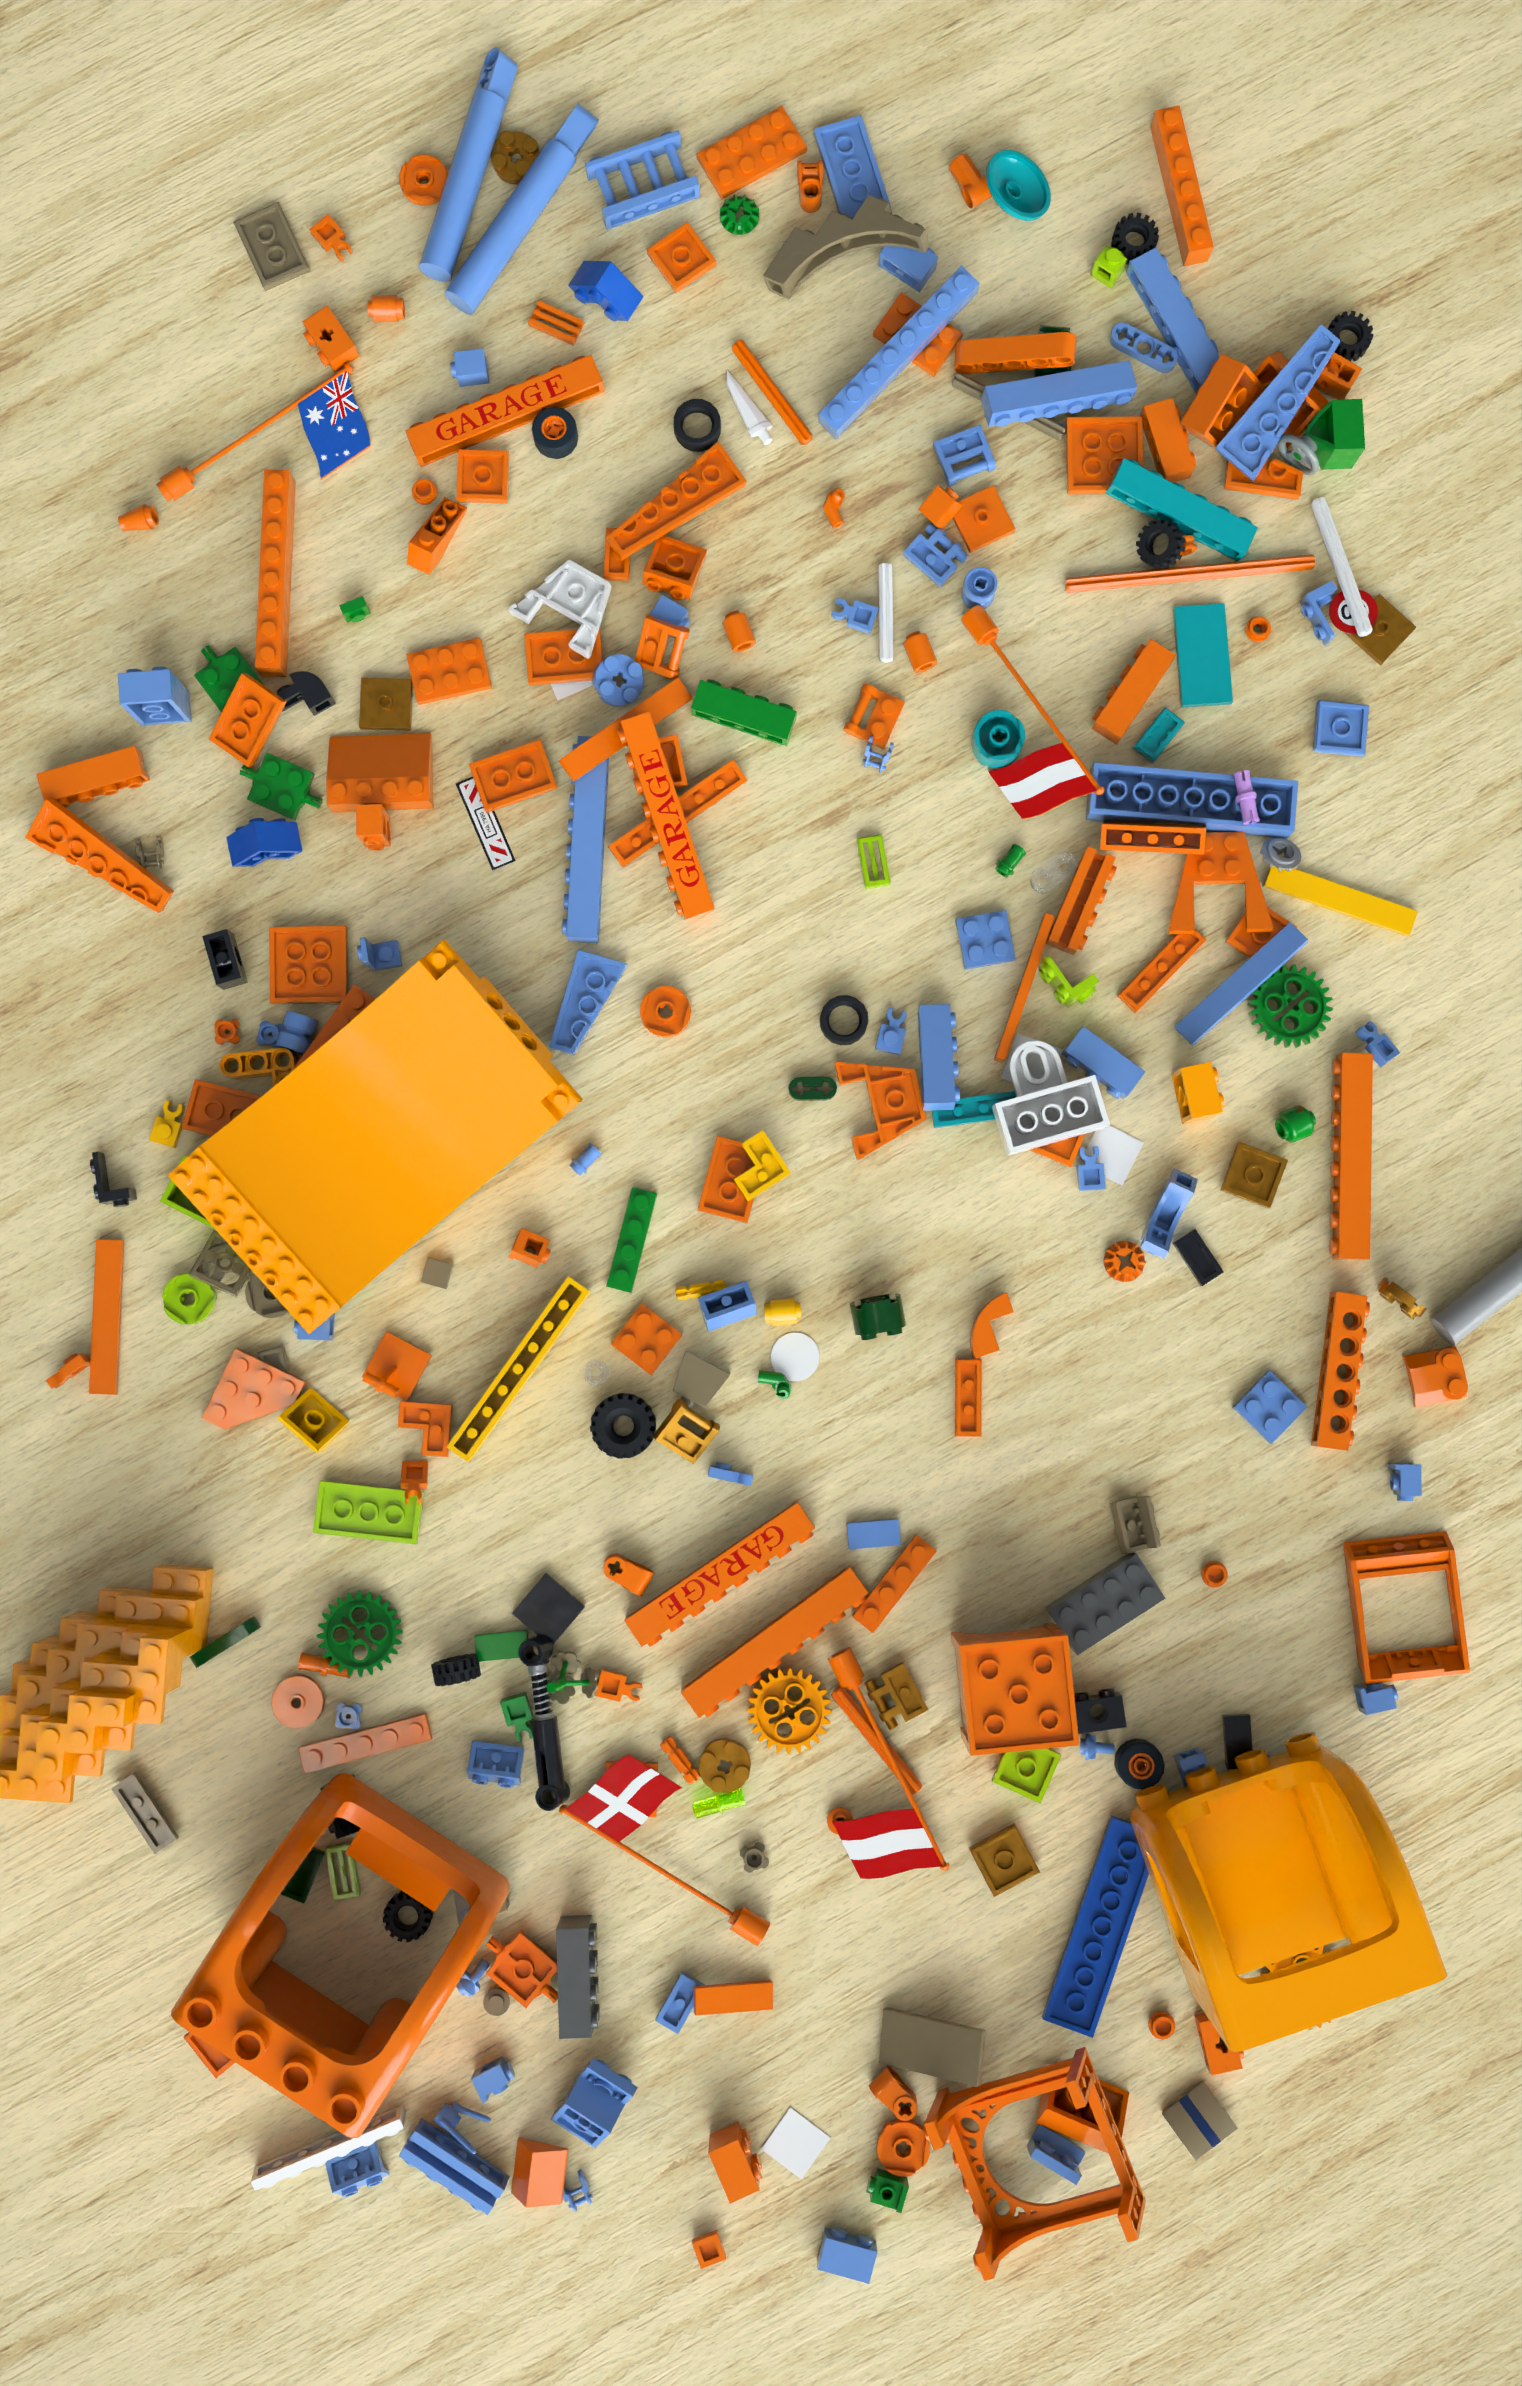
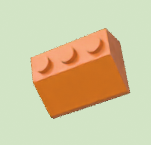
M1280 351L1268 355L1253 373L1263 384L1253 403L1289 362ZM1314 386L1283 435L1291 434L1300 437L1314 417L1329 403ZM1286 442V447H1289L1292 443Z
M1221 354L1219 359L1212 365L1206 381L1198 389L1197 396L1190 408L1185 411L1180 424L1190 434L1215 449L1250 408L1263 384L1246 364Z
M1098 2079L1122 2138L1129 2092ZM1067 2087L1041 2095L1036 2123L1108 2153L1088 2101L1086 2107L1075 2109Z

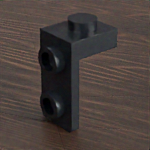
M92 1152L93 1159L90 1160V1168L96 1178L93 1190L95 1198L99 1199V1203L113 1204V1207H124L129 1205V1201L137 1200L135 1189L123 1188L110 1191L105 1155L101 1152Z

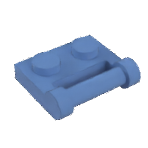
M981 425L933 442V448L948 486L956 484V481L985 470L989 472L996 469L995 460ZM982 454V461L953 471L951 465Z

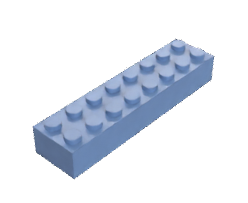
M1096 762L1093 763L1089 771L1099 786L1104 787V793L1097 795L1094 792L1087 795L1085 820L1207 825L1206 831L1244 832L1245 835L1288 838L1295 831L1298 781L1250 777L1253 792H1256L1257 795L1255 803L1260 821L1253 824L1250 821L1248 825H1243L1240 803L1236 801L1238 793L1233 775Z

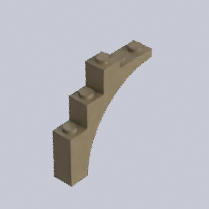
M868 195L853 219L846 214L840 215L831 211L816 235L810 230L806 229L804 231L795 227L763 277L769 291L790 299L800 285L814 272L846 254L867 248L884 246L909 248L925 253L930 243L926 229L918 223L912 224L905 221L899 215H893L890 204L885 199H877Z

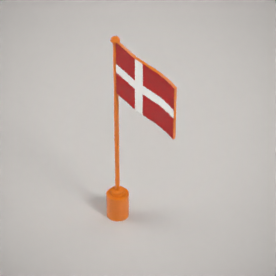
M628 1754L610 1766L589 1791L568 1807L567 1805H562L559 1808L561 1815L562 1813L568 1815L730 1916L728 1922L731 1923V1931L756 1946L764 1938L770 1926L769 1921L745 1906H742L740 1910L735 1908L733 1912L620 1842L640 1827L666 1798L682 1788L677 1783Z

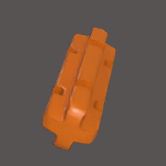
M672 1736L667 1737L661 1742L660 1747L665 1754L669 1753L668 1758L680 1774L684 1773L683 1778L686 1782L693 1784L700 1778L699 1771L696 1767L692 1768L693 1763L681 1747L678 1748L676 1746L678 1743Z

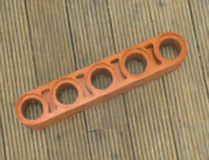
M1057 332L961 340L956 343L954 370L962 374L1068 367L1075 363L1077 338L1073 333Z

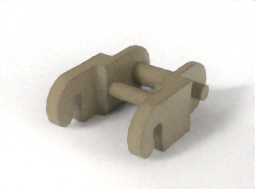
M156 836L158 841L157 848L151 852H143L140 839H135L137 844L135 846L136 856L141 860L139 864L145 869L156 865L161 869L162 864H164V861L161 860V857L164 856L161 836ZM156 855V860L146 861L145 856Z

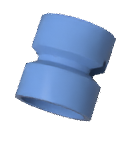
M977 567L968 572L961 595L966 607L971 609L974 606L982 605L986 609L990 606L997 589V578L991 570L985 567Z
M286 1011L282 1023L285 1030L279 1032L275 1045L303 1055L312 1043L309 1036L315 1034L319 1021L302 1014Z

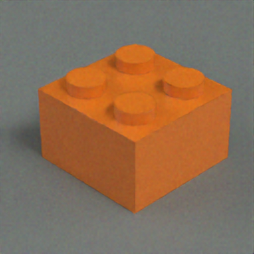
M739 2121L709 2135L708 2154L730 2204L759 2191L760 2179H762L760 2171L762 2169L761 2161L757 2153L752 2154L750 2135L746 2128H741Z

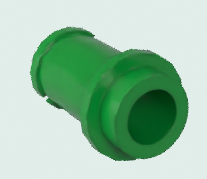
M1013 844L1003 859L996 862V871L1006 878L1009 875H1013V869L1026 855L1024 849L1017 844Z

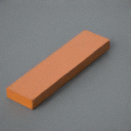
M1196 929L1194 934H1176L1117 997L1136 1013L1207 939Z

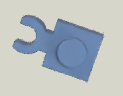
M837 598L835 605L841 606L843 611H832L831 617L835 620L848 619L846 627L871 634L879 608L857 600L854 601L852 607L844 599Z
M890 1007L887 1012L889 1025L881 1023L875 1050L900 1055L906 1029L899 1028V1026L906 1019V1011L903 1010L901 1018L894 1019L892 1017L893 1008Z
M1369 1021L1365 1026L1360 1027L1356 1031L1357 1036L1361 1040L1366 1041L1368 1045L1364 1048L1369 1054H1373V1060L1380 1067L1400 1054L1399 1050L1385 1033L1381 1036L1379 1035L1377 1027L1372 1021Z
M1093 1146V1155L1090 1157L1085 1155L1084 1147H1080L1078 1154L1084 1165L1076 1166L1079 1191L1106 1189L1104 1164H1096V1159L1099 1156L1098 1146Z
M716 1462V1466H710L708 1477L748 1486L752 1484V1474L731 1470L732 1465Z

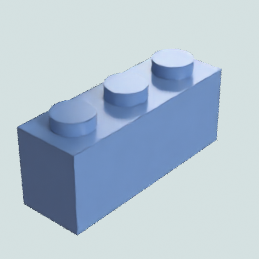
M1084 1026L1062 1053L1066 1057L1064 1060L1070 1066L1076 1069L1079 1066L1087 1072L1085 1074L1086 1077L1095 1075L1097 1083L1100 1082L1106 1086V1091L1116 1099H1119V1097L1125 1099L1145 1073L1143 1069Z

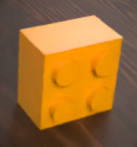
M1211 1062L1183 1067L1171 1074L1182 1124L1213 1118L1223 1112L1222 1108L1225 1107L1224 1097L1221 1092L1218 1093L1216 1085L1219 1082V1076L1216 1067H1212Z

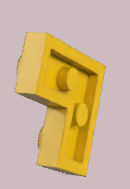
M764 1130L741 1144L755 1166L735 1178L734 1181L749 1202L789 1176L791 1172Z

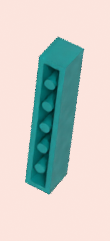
M1124 458L1120 462L1105 494L1156 520H1166L1175 524L1185 535H1193L1196 541L1235 561H1239L1246 555L1258 529L1249 519L1231 514L1226 507L1216 506L1208 502L1207 498L1203 495L1193 494L1185 490L1183 485L1164 479L1156 471H1148L1141 467L1140 463L1132 459L1127 460Z

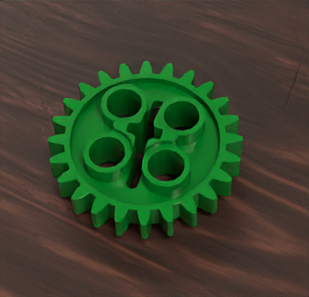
M1295 964L1291 966L1289 971L1286 965L1280 967V973L1277 970L1258 987L1259 990H1255L1250 994L1256 999L1248 1002V1005L1255 1007L1248 1015L1256 1016L1257 1019L1251 1024H1260L1261 1027L1257 1033L1260 1034L1265 1031L1267 1033L1265 1041L1273 1037L1275 1038V1046L1283 1041L1285 1048H1288L1291 1042L1297 1048L1301 1045V1040L1307 1045L1311 1042L1310 1036L1313 1039H1317L1319 1037L1317 1030L1321 1032L1326 1030L1322 1022L1331 1021V1018L1325 1014L1333 1011V1008L1326 1006V1003L1333 1000V998L1325 997L1324 993L1329 990V987H1320L1324 979L1315 981V971L1310 975H1306V967L1297 972ZM1287 983H1293L1296 986V994L1288 992ZM1304 991L1308 993L1290 1011L1277 1021H1273V1017L1287 1007L1290 1002L1299 997ZM1268 999H1274L1277 1002V1010L1274 1011L1268 1008ZM1304 1002H1308L1313 1006L1312 1014L1304 1011ZM1285 1018H1289L1293 1021V1030H1288L1287 1028H1285Z
M358 1591L356 1598L353 1599L351 1594L347 1593V1601L344 1602L338 1597L337 1602L339 1605L337 1607L331 1604L328 1605L332 1611L330 1615L322 1613V1616L327 1621L326 1623L318 1624L320 1628L324 1629V1633L317 1634V1638L324 1639V1642L318 1648L327 1649L322 1657L324 1659L332 1657L329 1664L330 1667L337 1663L340 1664L338 1668L339 1673L348 1668V1676L351 1677L354 1670H357L359 1677H362L364 1670L367 1669L369 1674L373 1675V1667L377 1666L382 1671L383 1666L381 1662L386 1661L391 1664L392 1662L388 1655L390 1653L398 1654L393 1646L402 1644V1641L396 1639V1635L402 1634L403 1630L395 1628L396 1625L401 1623V1619L393 1620L392 1617L397 1613V1610H387L391 1604L389 1601L383 1605L380 1604L381 1595L372 1600V1593L370 1591L366 1598H362L361 1591ZM358 1608H363L367 1611V1617L363 1622H355L353 1620V1612ZM346 1617L359 1630L366 1628L364 1634L378 1649L374 1651L361 1638L355 1640L356 1634L342 1619ZM376 1626H383L386 1629V1635L381 1640L372 1638L371 1632ZM339 1628L348 1630L349 1635L344 1642H337L334 1639V1633ZM360 1645L365 1646L368 1650V1654L363 1660H357L353 1657L354 1649Z

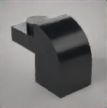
M305 671L290 674L294 684L282 686L276 693L287 701L282 712L302 700L305 701L314 716L336 704L322 680L315 674Z

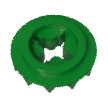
M734 194L729 200L725 199L723 206L720 207V221L723 227L732 234H747L758 224L759 208L755 204L754 199L747 198L745 194L743 196H736ZM743 207V214L745 215H741L738 222H736V213L734 212H738Z

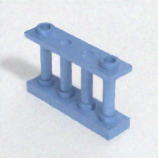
M679 130L665 132L658 138L604 157H595L585 163L588 181L597 178L607 204L606 207L602 208L603 221L607 230L700 197L699 182L696 175L686 177L677 153V149L681 148ZM666 153L677 179V182L667 186L662 184L653 158ZM644 161L654 189L653 191L641 194L630 166ZM618 170L622 173L630 195V199L616 202L606 175Z

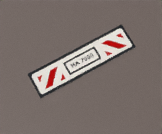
M470 777L456 783L492 871L516 861L495 811L485 812L474 778Z

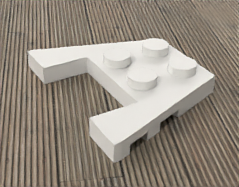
M568 560L545 578V583L535 591L530 590L525 594L526 598L517 605L515 603L511 605L508 611L511 615L529 624L542 604H546L579 623L581 626L568 645L570 649L589 659L612 586L605 579Z

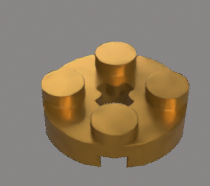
M502 132L499 139L494 143L491 152L492 165L499 178L509 184H519L540 153L538 143L534 138L522 132ZM513 154H520L522 159L512 162L511 156Z
M1384 1277L1378 1284L1380 1288L1378 1290L1379 1295L1391 1304L1394 1301L1399 1303L1401 1311L1412 1320L1416 1316L1421 1317L1427 1310L1423 1304L1418 1308V1304L1415 1303L1417 1299L1393 1281L1388 1285V1278Z
M720 1738L710 1742L700 1756L699 1773L703 1782L714 1792H733L742 1787L749 1778L751 1768L750 1756L746 1748L739 1742ZM721 1759H725L726 1762H732L728 1772L718 1769Z

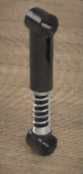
M537 1635L524 1641L519 1647L518 1654L520 1660L528 1666V1673L532 1680L529 1682L532 1683L530 1690L533 1691V1695L531 1697L534 1698L532 1705H535L533 1710L535 1712L533 1714L534 1717L531 1719L539 1786L535 1799L541 1809L551 1811L568 1800L570 1788L566 1781H564L557 1716L553 1714L554 1711L551 1710L553 1704L550 1700L552 1697L546 1688L549 1683L547 1681L549 1675L546 1672L549 1670L548 1662L553 1653V1644L545 1635ZM534 1646L538 1649V1655L534 1652ZM550 1790L555 1794V1798L552 1797Z

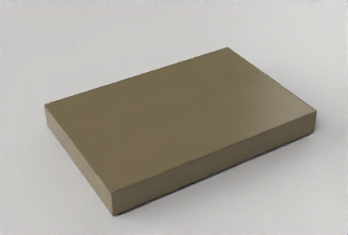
M279 202L233 222L265 291L310 272Z

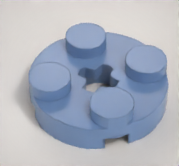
M614 654L606 657L596 666L593 672L594 689L601 696L599 698L610 706L622 707L637 700L643 689V669L639 663L626 655ZM618 674L624 680V684H621L620 687H617L616 682L613 681V677L618 676Z

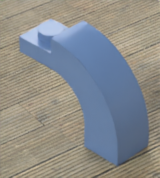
M1174 1168L1159 1194L1140 1239L1142 1241V1249L1152 1255L1165 1259L1170 1249L1175 1228L1195 1192L1198 1179Z

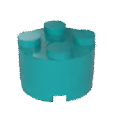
M993 710L986 713L978 721L971 739L972 751L978 762L983 766L1002 768L1014 762L1025 741L1024 726L1019 719L1008 711ZM994 736H998L999 740H1002V742H997V740L994 739Z

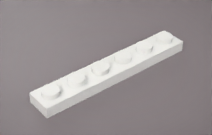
M402 2105L373 2117L359 2138H350L341 2132H337L254 2167L251 2179L254 2190L272 2187L284 2178L296 2177L303 2170L310 2167L322 2166L327 2160L334 2157L346 2156L353 2149L360 2146H369L379 2138L397 2134L404 2128L406 2114Z

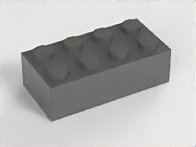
M1133 1552L1126 1554L1045 1608L1056 1625L1068 1635L1069 1645L1073 1652L1079 1655L1166 1598L1137 1553Z
M592 1915L561 1916L556 1928L559 2039L591 2038L593 2029L598 2028L600 2005L595 2004V2001H597V1994H599V1977H594L596 1967H598V1950H593L597 1940V1923H592Z

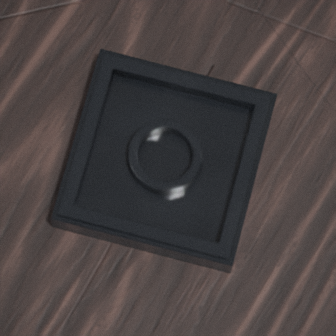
M545 1573L512 1614L536 1635L548 1637L554 1645L585 1608V1605L548 1573Z

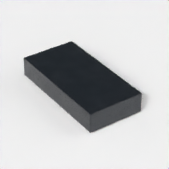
M1196 1229L1172 1243L1200 1286H1204L1224 1272Z
M1249 1714L1222 1715L1225 1763L1228 1770L1237 1769L1235 1762L1237 1756L1253 1750Z

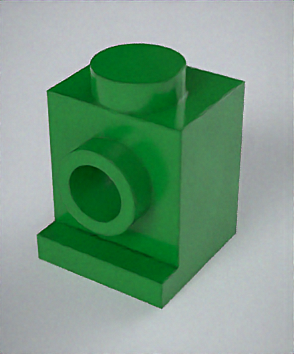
M877 2168L875 2176H870L866 2192L870 2193V2202L895 2209L896 2212L902 2213L909 2189L907 2177L896 2176L888 2171ZM885 2189H889L892 2191L891 2195L883 2193V2191Z

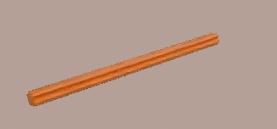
M1310 554L1068 577L1065 581L1066 592L1073 593L1312 570L1315 567V557Z

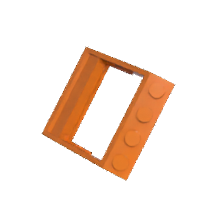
M1447 1531L1344 1542L1343 1548L1357 1659L1365 1684L1469 1673L1470 1665L1455 1550ZM1445 1570L1455 1644L1368 1654L1359 1579Z

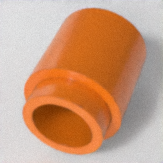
M372 295V301L367 303L368 316L373 317L374 322H399V319H405L404 299L398 298L397 295Z

